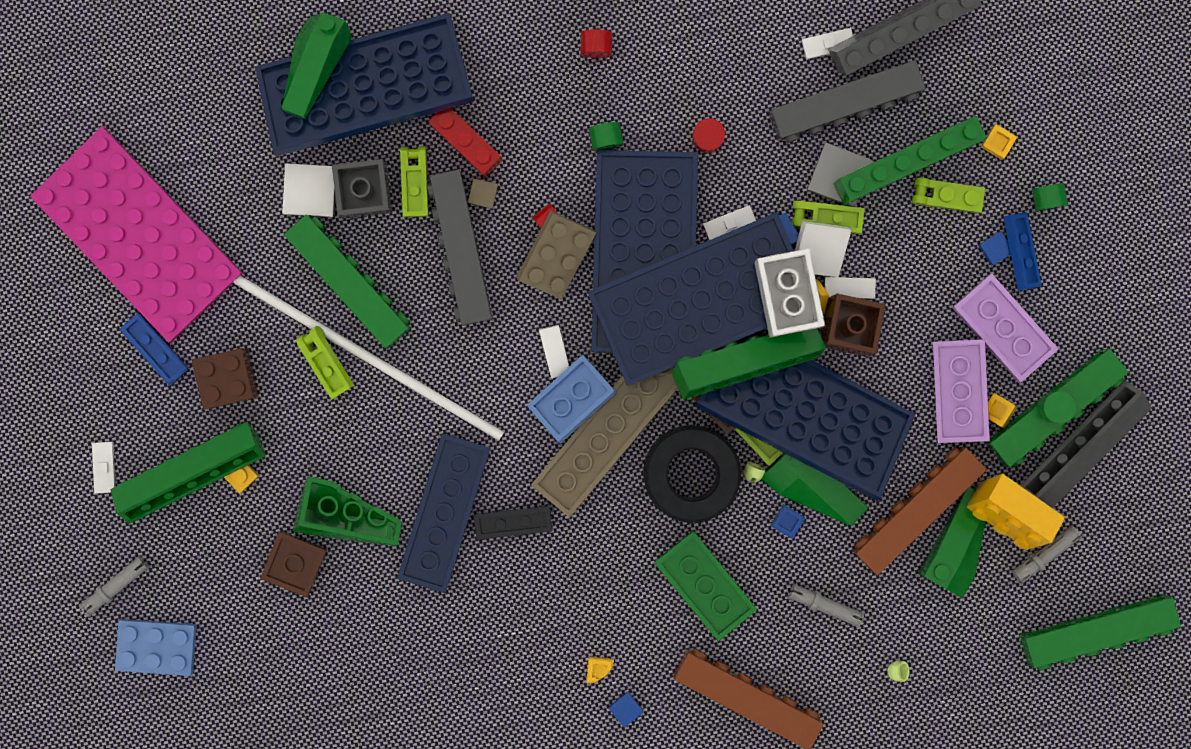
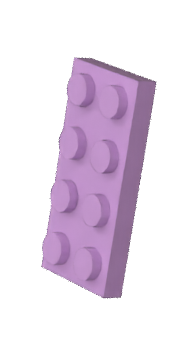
M992 273L986 276L952 307L980 340L985 339V346L1018 383L1025 380L1058 350L1057 346Z
M985 339L933 342L938 443L990 441Z

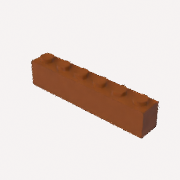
M954 447L945 456L947 460L941 466L935 465L927 473L928 478L922 484L918 482L909 490L911 495L908 498L895 503L890 509L892 513L886 519L884 517L880 518L873 525L872 528L874 530L868 536L863 535L855 542L856 548L853 550V553L874 574L878 576L987 470L966 447Z
M696 648L694 651L686 650L673 675L675 681L805 749L812 748L824 725L819 718V713L808 707L805 710L797 707V702L785 695L783 699L774 695L775 690L767 685L761 684L759 687L751 683L753 679L742 672H739L738 675L730 672V666L719 660L713 663L707 659V654Z

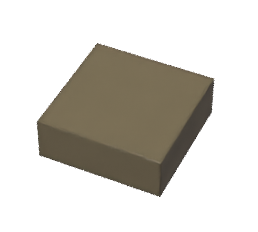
M473 178L468 204L493 209L498 184Z

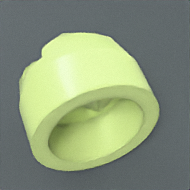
M747 462L744 468V477L747 481L751 480L753 483H756L762 479L766 469L756 463Z
M905 661L892 662L887 669L888 676L897 682L907 681L909 677L908 664Z

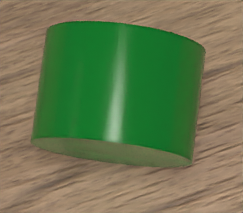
M620 122L603 123L589 128L593 151L610 150L624 145Z
M1064 183L1032 189L1036 211L1068 205Z
M1050 391L1040 398L1038 412L1047 422L1065 423L1074 416L1076 403L1074 398L1066 392Z

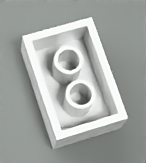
M809 249L759 258L754 262L770 338L825 326Z

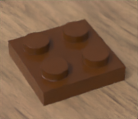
M279 531L260 579L308 597L328 549Z

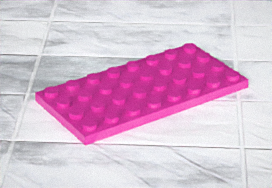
M101 126L30 196L169 343H172L243 274L105 127Z

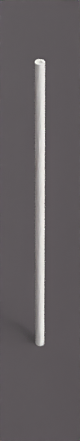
M240 276L233 282L308 328L312 329L315 326H320L325 333V338L495 439L500 440L504 433L502 430L251 281Z

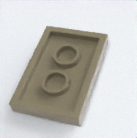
M550 210L516 277L517 280L562 299L596 232Z

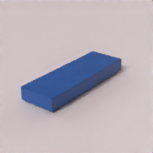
M1027 212L1004 216L1018 291L1041 287L1042 284Z
M141 313L135 314L119 329L169 386H172L190 370Z

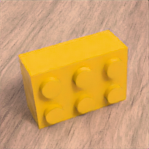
M1004 474L980 482L966 506L977 519L987 521L994 526L993 529L996 532L1007 535L1014 540L1016 546L1025 550L1052 543L1065 519L1063 515Z

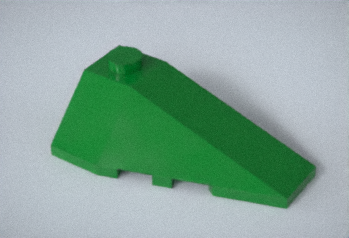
M324 12L306 20L295 40L282 104L284 112L306 119L352 39L345 20Z
M785 453L780 455L770 465L762 477V480L779 495L850 526H853L868 509L843 483Z
M308 476L297 506L293 531L320 537L398 546L402 521L382 509L361 500V497L340 488V485L333 481Z
M971 487L962 494L918 572L920 575L962 599L976 574L986 521L977 519L972 514L973 512L966 508L975 492Z

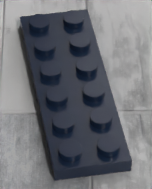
M442 433L397 579L446 593L490 453V447Z

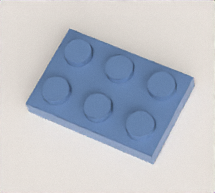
M582 355L527 406L561 444L617 392L589 360Z
M120 619L118 622L115 671L192 676L197 624Z

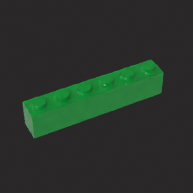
M974 116L845 175L833 184L844 206L987 139L977 116Z
M306 214L284 236L384 348L389 349L411 329L407 325L410 322L409 319L400 310L397 313L390 306L393 301L384 292L380 294L373 287L376 282L367 273L364 275L360 273L357 269L359 263L350 254L347 256L343 254L340 250L342 244L333 235L330 237L326 235L323 231L326 228L325 225L316 216L312 219Z
M817 328L771 338L769 334L761 338L759 335H756L741 344L733 342L718 351L709 349L695 358L691 356L681 358L677 361L671 373L682 399L685 400L817 359L824 352L826 346Z
M1101 349L1050 391H1063L1074 398L1076 412L1072 420H1075L1084 414V408L1090 403L1092 405L1103 399L1105 396L1103 393L1110 387L1114 389L1124 382L1123 377L1129 372L1111 349ZM1040 399L1009 422L1005 428L994 434L990 441L984 442L1003 466L1016 467L1026 459L1024 455L1031 450L1033 452L1037 451L1045 444L1044 440L1051 434L1055 436L1065 428L1063 425L1065 423H1050L1040 416L1038 412V402Z
M248 422L236 425L233 429L214 436L209 441L192 447L188 451L170 458L130 480L120 483V485L110 489L117 514L127 523L131 524L265 457L266 455L257 431Z
M1163 594L1020 634L1019 636L1027 664L1037 668V670H1043L1052 667L1051 663L1058 661L1069 663L1075 661L1076 656L1083 654L1085 656H1094L1101 653V649L1108 647L1110 649L1122 648L1125 646L1124 643L1134 640L1136 643L1149 640V636L1154 634L1159 636L1169 635L1174 632L1173 629L1181 627L1173 597Z

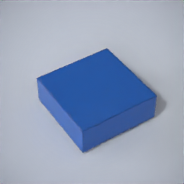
M1002 231L997 232L978 245L991 266L1011 255L1009 243Z
M783 504L770 526L793 539L804 522L805 517Z
M628 691L608 706V709L624 728L644 712Z

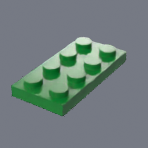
M693 530L654 561L655 565L717 641H720L757 611V608Z

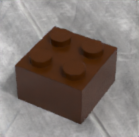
M838 293L829 297L824 319L825 326H823L821 335L826 348L863 357L877 354L886 304Z
M240 348L192 360L203 410L259 398L248 349Z

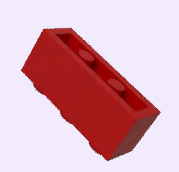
M452 109L437 112L428 121L431 127L484 178L503 161L502 157Z

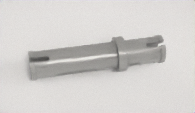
M1069 526L1063 533L1054 538L1052 543L1045 545L1035 554L1031 553L1028 556L1029 559L1012 570L1013 575L1023 584L1038 571L1042 572L1045 570V566L1080 540L1082 538L1081 534L1074 526Z
M138 556L105 585H99L94 594L83 603H80L79 607L82 612L88 608L84 614L90 617L105 603L109 604L117 593L145 570H148L150 568L149 564L145 561L140 565L144 558Z
M795 583L792 585L790 590L794 592H789V599L807 605L808 609L812 611L815 609L857 628L861 625L862 621L858 619L864 618L863 612L821 595V592H812Z

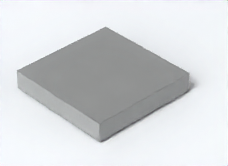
M825 142L807 191L843 204L833 183L839 178L871 164L873 160ZM857 200L846 204V206L855 207Z

